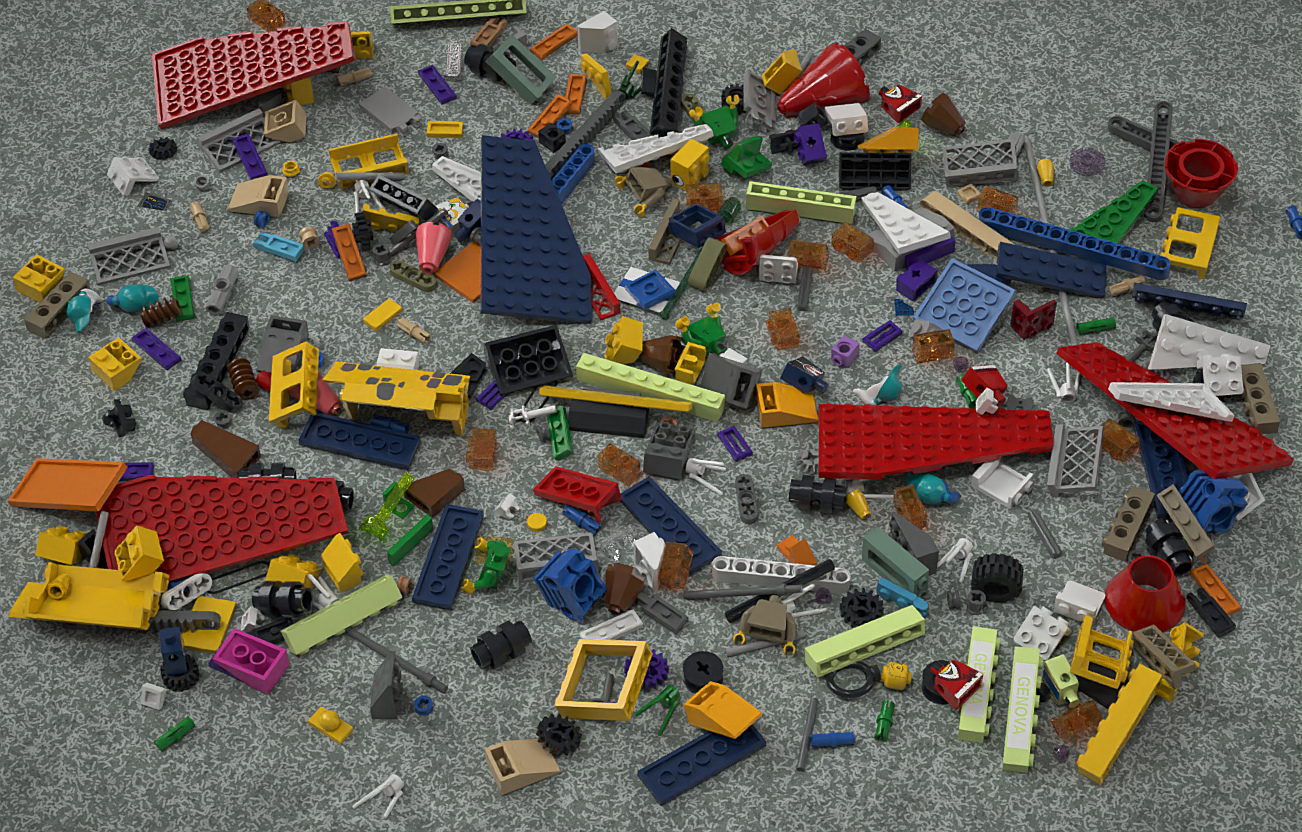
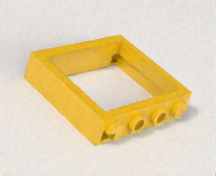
M579 639L577 646L574 648L571 663L567 667L566 677L562 681L559 696L555 700V707L559 714H561V717L630 721L653 654L647 642ZM588 655L633 656L617 703L572 701Z

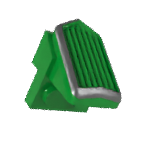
M758 135L738 142L721 158L722 162L720 163L731 174L738 172L744 178L769 170L772 166V162L759 152L763 138Z

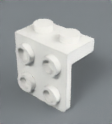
M114 157L107 176L123 196L130 195L135 181L157 182L159 179L155 171L141 157Z
M770 255L760 256L759 280L796 284L798 271L796 258Z
M1222 354L1221 357L1204 355L1202 359L1196 361L1197 369H1203L1205 387H1208L1215 396L1239 395L1243 393L1240 356H1232V354Z
M1068 581L1063 592H1058L1056 596L1054 612L1082 622L1084 616L1088 615L1093 617V625L1105 599V594L1074 581Z
M1033 606L1014 636V641L1022 647L1040 649L1039 657H1043V660H1048L1064 634L1069 637L1073 630L1068 627L1070 623L1061 617L1058 620L1051 616L1053 612L1043 606L1041 609Z

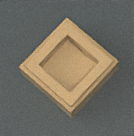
M972 184L956 192L966 205L982 197V194Z

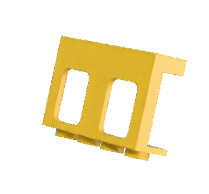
M398 134L329 149L334 173L409 174L408 162L401 151ZM386 150L394 151L397 160L376 164L373 157L374 153ZM356 157L360 159L362 168L345 172L341 171L340 161ZM337 180L340 190L354 187L355 183L359 181ZM366 180V181H367L368 183H371V182H374L375 180Z
M1177 207L1176 214L1171 215L1170 224L1172 227L1168 226L1166 237H1169V239L1164 240L1162 250H1165V253L1161 252L1160 255L1168 258L1170 265L1197 270V278L1205 279L1220 216ZM1187 216L1203 220L1202 231L1195 233L1176 228L1178 217ZM1177 241L1195 245L1197 249L1194 258L1188 259L1169 254L1171 243Z
M303 342L273 356L269 422L281 429L288 427L289 417L303 411L313 416L316 415L319 349L308 342ZM303 351L301 369L291 373V361L287 358ZM301 384L299 402L289 406L288 389Z
M1085 615L1078 632L1070 672L1118 689L1120 682L1124 683L1128 674L1129 659L1134 640H1131L1132 631L1129 630L1125 641L1092 630L1093 617ZM1093 642L1119 650V659L1093 651ZM1089 662L1116 671L1115 680L1089 671Z

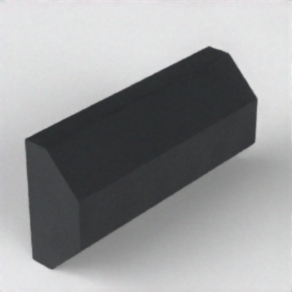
M840 152L839 188L876 187V189H883L885 186H891L892 189H911L912 153Z
M571 399L568 416L569 430L644 438L649 408Z
M1089 662V671L1115 680L1116 671ZM1075 674L1079 683L1078 690L1106 709H1109L1113 702H1117L1121 687L1123 685L1126 686L1129 682L1127 676L1125 682H1120L1118 689ZM1155 694L1154 698L1152 699L1151 703L1149 704L1148 708H1149L1150 705L1156 700V698H1157V695H1156V694Z

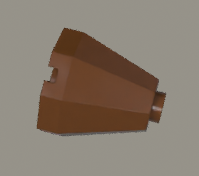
M943 92L931 102L933 104L931 108H926L921 120L926 125L950 135H961L966 128V122L953 100Z
M668 335L643 341L642 352L639 355L640 360L664 373L676 375L675 367L685 349V345H681V341L684 342L683 337Z
M615 563L614 567H612V564H608L605 579L607 587L605 591V606L611 614L619 615L625 613L637 599L636 596L646 588L648 582L646 574L643 572L641 575L637 574L638 569L629 565Z

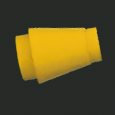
M1042 159L1038 162L1036 168L1043 186L1053 185L1054 164L1050 159Z
M856 489L846 495V503L861 520L871 515L863 492Z
M60 574L48 584L47 590L50 597L54 599L65 597L70 582V577L67 574Z

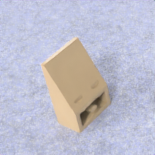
M268 175L238 183L228 211L256 215L261 210L263 213H269L270 217L280 218L289 194L287 177Z
M538 739L503 741L485 748L486 763L501 795L561 773L552 753H549L550 749L548 747L542 748L544 743H538Z

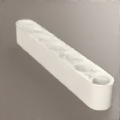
M718 556L712 562V577L720 582L769 587L777 586V584H781L815 566ZM835 568L833 571L802 587L804 589L814 584V588L809 591L844 594L849 591L851 576L846 569Z

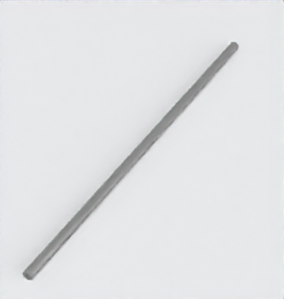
M1025 137L1024 148L1041 220L1044 223L1050 224L1030 138ZM1048 249L1049 252L1057 254L1055 250ZM1058 290L1070 344L1072 346L1078 345L1067 294L1065 291Z

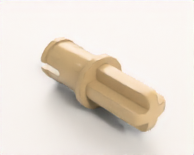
M370 68L355 72L352 70L351 73L337 76L340 87L354 82L357 83V81L370 78L372 72Z
M195 201L191 203L190 210L193 214V221L196 222L199 231L204 233L206 230H209L206 220L207 215L203 212L200 202Z
M1142 275L1130 280L1124 279L1123 282L1112 285L1109 291L1112 296L1125 292L1131 293L1134 282L1146 284L1141 283L1145 282V279Z
M404 317L398 320L397 327L407 332L411 338L415 337L423 344L428 342L425 340L426 338L428 340L431 339V334L419 328L418 324H413Z

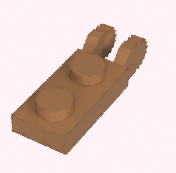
M493 16L470 41V46H478L480 43L491 46L507 27V20L503 19L496 25L499 17Z

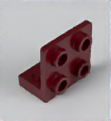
M1020 299L1014 301L1010 326L1023 340L1029 337L1033 338L1043 330H1049L1054 325L1057 301L1054 299L1032 311Z

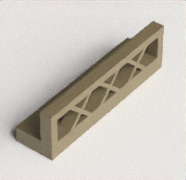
M672 199L648 248L649 260L669 265L682 240L678 237L676 239V236L671 234L668 219L684 210L680 209L679 199ZM673 238L675 243L667 246L665 240ZM665 251L669 254L667 259L658 257L659 253Z
M1173 484L1159 493L1157 497L1196 557L1204 564L1208 562L1205 555L1214 550L1215 546Z
M1155 625L1132 633L1135 651L1153 669L1162 674V677L1174 689L1182 687L1181 674L1196 669V664ZM1151 633H1153V634L1155 635L1154 637L1146 636V635H1149V634H1151ZM1156 643L1165 644V646H1156ZM1166 653L1176 654V655H1175V656H1166ZM1181 663L1186 665L1178 667L1176 664Z

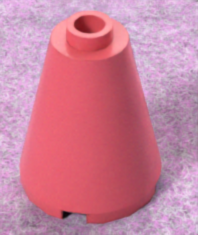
M426 222L417 228L416 242L419 268L426 274L437 271L452 240V232L445 225L439 223V226L433 225V222Z
M318 370L316 410L327 415H336L341 409V401L329 384L323 382L324 377ZM301 384L288 389V394L297 400H300Z

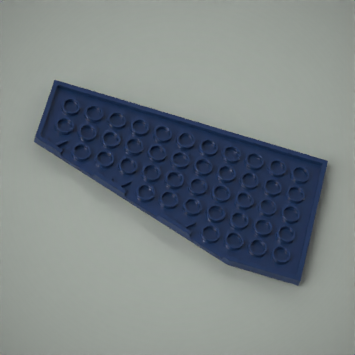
M482 135L480 314L591 324V275L536 142Z

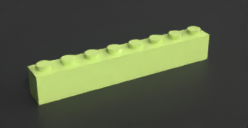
M465 0L390 6L391 24L527 13L526 0Z
M583 353L576 365L577 380L605 389L641 393L642 397L693 402L692 410L685 413L718 422L725 409L724 394Z

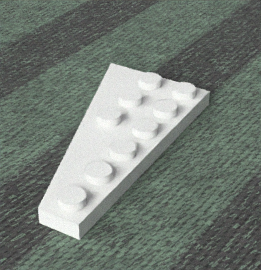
M707 124L686 128L682 133H674L672 131L668 132V136L658 138V135L632 140L629 142V145L614 144L611 149L604 150V147L597 149L600 156L615 173H622L630 167H638L647 161L657 160L660 156L673 154L676 150L681 149L690 139L704 142L714 135L712 129Z
M443 156L432 164V170L469 200L474 202L478 198L481 201V172Z
M879 192L861 197L862 204L898 254L951 238L949 231Z
M1164 314L1148 369L1197 367L1196 361L1202 359V356L1214 355V357H1221L1222 354L1240 356L1241 365L1265 364L1271 345Z
M1111 382L1108 388L1114 397L1120 401L1232 422L1235 416L1208 387H1205L1204 383Z

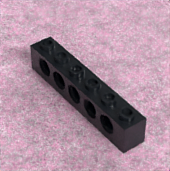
M226 312L224 318L220 320L217 332L213 333L212 341L206 347L205 355L199 361L196 372L192 374L189 386L184 389L183 398H185L186 406L208 411L212 401L192 387V378L197 373L204 372L222 383L228 372V365L234 360L250 328L248 316ZM214 388L213 393L216 395L218 389Z

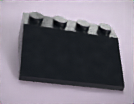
M557 324L484 343V354L500 395L573 377Z

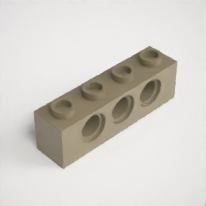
M73 272L64 277L39 302L38 306L26 316L24 321L27 331L46 339L67 317L68 301L75 296H79L82 289H90L88 279Z
M1261 363L1241 365L1244 391L1242 394H1239V398L1244 401L1243 410L1245 414H1248V425L1260 430L1261 434L1277 433L1280 420Z
M1133 485L1130 492H1125L1122 500L1124 504L1118 507L1115 515L1117 519L1116 521L1112 520L1108 530L1110 534L1105 535L1102 541V546H1104L1103 554L1124 562L1127 561L1128 554L1131 552L1153 505L1155 493Z

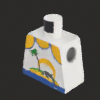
M454 198L435 205L438 208L435 214L443 208L448 211V214L436 223L448 227L452 232V238H454V234L460 229L458 218L473 201L464 204L459 198Z

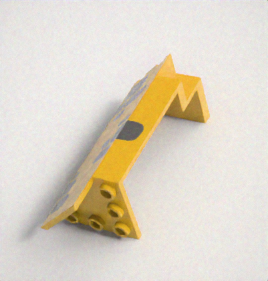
M336 361L323 378L325 383L344 385V389L340 391V401L343 403V408H345L346 416H348L349 420L355 421L358 403L426 411L428 419L451 421L455 434L463 435L469 406L467 392L470 376Z

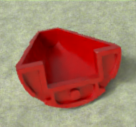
M834 42L821 52L798 79L794 80L778 100L777 109L786 118L799 116V112L814 102L823 110L829 106L864 103L870 99L869 85H865L864 78L866 76L854 55L844 45L838 46V42Z
M796 209L784 210L764 218L769 226L756 236L740 239L743 249L730 256L726 250L721 262L724 265L723 269L735 275H742L754 269L760 263L761 255H769L799 225V216ZM739 229L721 235L716 240L721 241Z

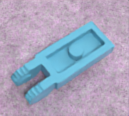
M263 232L258 235V239L261 241L255 240L252 243L256 249L297 262L305 250V246L301 243Z

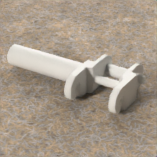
M524 405L522 409L518 410L511 408V412H509L510 429L514 430V423H516L517 419L521 418L526 420V426L529 427V419L556 413V406L553 405L528 411ZM515 414H523L522 416L515 417Z

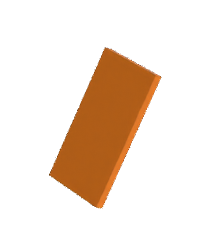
M472 242L434 272V277L472 303L480 298L481 245L477 242Z
M36 458L7 502L14 507L99 511L128 467L124 462Z

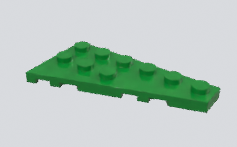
M1142 180L1127 190L1126 194L1120 198H1115L1111 201V204L1106 207L1103 206L1082 220L1081 224L1069 230L1119 244L1158 193V187Z

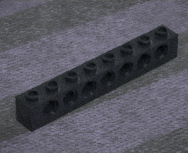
M672 28L661 37L650 126V134L653 136L658 135V138L668 136V132L674 131V133H678V122L680 120L679 111L681 109L680 102L684 83L683 75L685 73L687 37Z

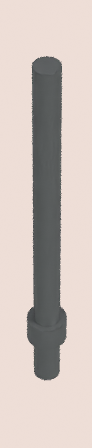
M777 584V586L684 591L683 596L684 599L772 594L787 596L790 593H802L803 587L802 585Z
M353 628L348 632L349 636L385 658L391 652ZM396 655V659H400V667L421 679L428 687L432 686L442 693L448 690V686L437 680L436 676L429 672L425 673Z

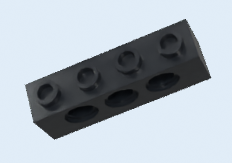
M381 175L377 176L369 188L378 198L415 217H419L425 222L438 209L427 198Z

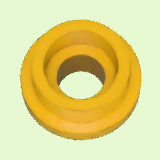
M287 161L282 167V173L287 177H294L300 172V167L295 161Z
M324 172L318 177V185L321 188H333L335 186L336 179L332 173Z

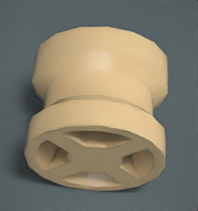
M308 226L300 230L299 237L305 249H311L319 245L320 239L314 227Z

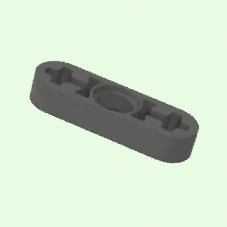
M742 474L735 479L740 519L745 524H753L758 519L753 480L749 475ZM741 482H745L746 490H743ZM743 497H749L752 500L748 503H745L741 499ZM749 508H750V514L752 515V517H748V515L746 514V513H747V509H749Z

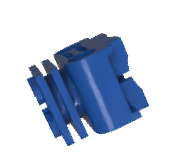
M1194 471L1190 474L1184 486L1179 489V493L1206 533L1209 531H1213L1214 534L1228 532L1236 516L1248 505L1244 497L1249 490L1239 479H1213L1204 471Z
M569 548L563 554L558 551L533 578L551 608L560 609L566 617L579 622L584 620L583 616L600 597L605 596V591L607 590L606 585L597 574L592 560L585 558L582 551Z

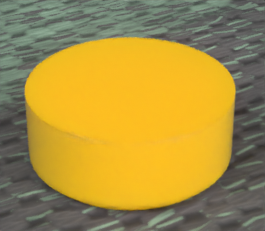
M533 513L527 519V526L532 532H541L547 527V519L541 513Z

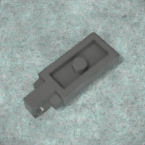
M642 591L636 596V603L641 606V610L676 634L688 622L687 615L659 596L649 597Z

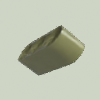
M711 237L706 240L689 276V286L704 292L707 291L705 289L710 287L726 253V243Z

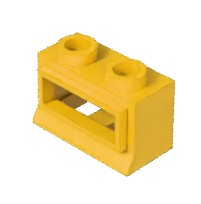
M687 343L675 367L677 381L690 385L695 384L706 362L705 346Z
M1186 622L1171 630L1170 637L1172 642L1190 659L1200 653V649L1195 646L1192 647V643L1202 638L1204 633ZM1193 661L1196 664V668H1198L1200 664ZM1177 663L1176 665L1180 667L1186 664Z

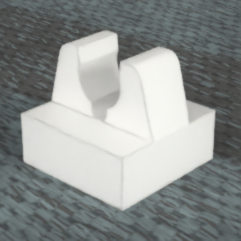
M986 388L976 400V412L981 415L985 411L994 414L998 409L996 406L998 401L993 398V391Z
M509 493L502 499L493 511V514L508 520L512 519L514 515L510 512V509L514 512L519 510V506L514 501L516 497Z
M249 607L242 616L240 631L247 633L252 631V629L260 627L257 623H262L264 617L257 613L258 609Z
M145 683L142 687L140 704L157 710L161 709L167 689Z

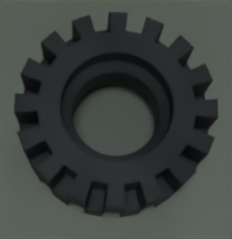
M731 84L730 88L728 86L725 87L721 94L722 107H730L726 102L728 96H731L732 100L734 95H738L742 99L735 105L738 115L742 111L746 113L744 110V85L742 84L740 87L739 84H736V86Z
M189 654L186 655L188 673L180 677H167L164 662H162L163 666L160 667V673L164 685L169 690L172 688L176 692L177 688H179V691L183 692V688L186 687V690H189V685L194 687L196 685L195 681L198 682L199 669L197 662ZM173 655L174 658H171L174 661L178 659V656Z

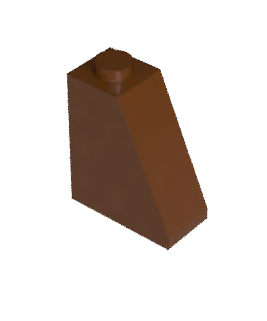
M451 469L403 486L404 498L432 518L445 507V504H449L465 490L464 478L461 474L455 473Z

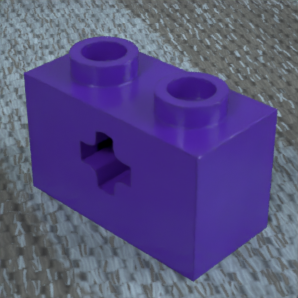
M820 124L798 127L794 133L795 143H798L799 160H802L803 165L823 162L827 155Z
M920 259L917 263L912 264L905 273L897 277L896 291L914 301L936 283L938 270Z

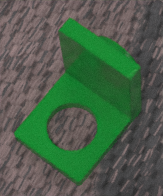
M396 481L382 493L384 508L402 519L415 507V505L400 497ZM398 504H405L407 509L404 512H398L396 506Z

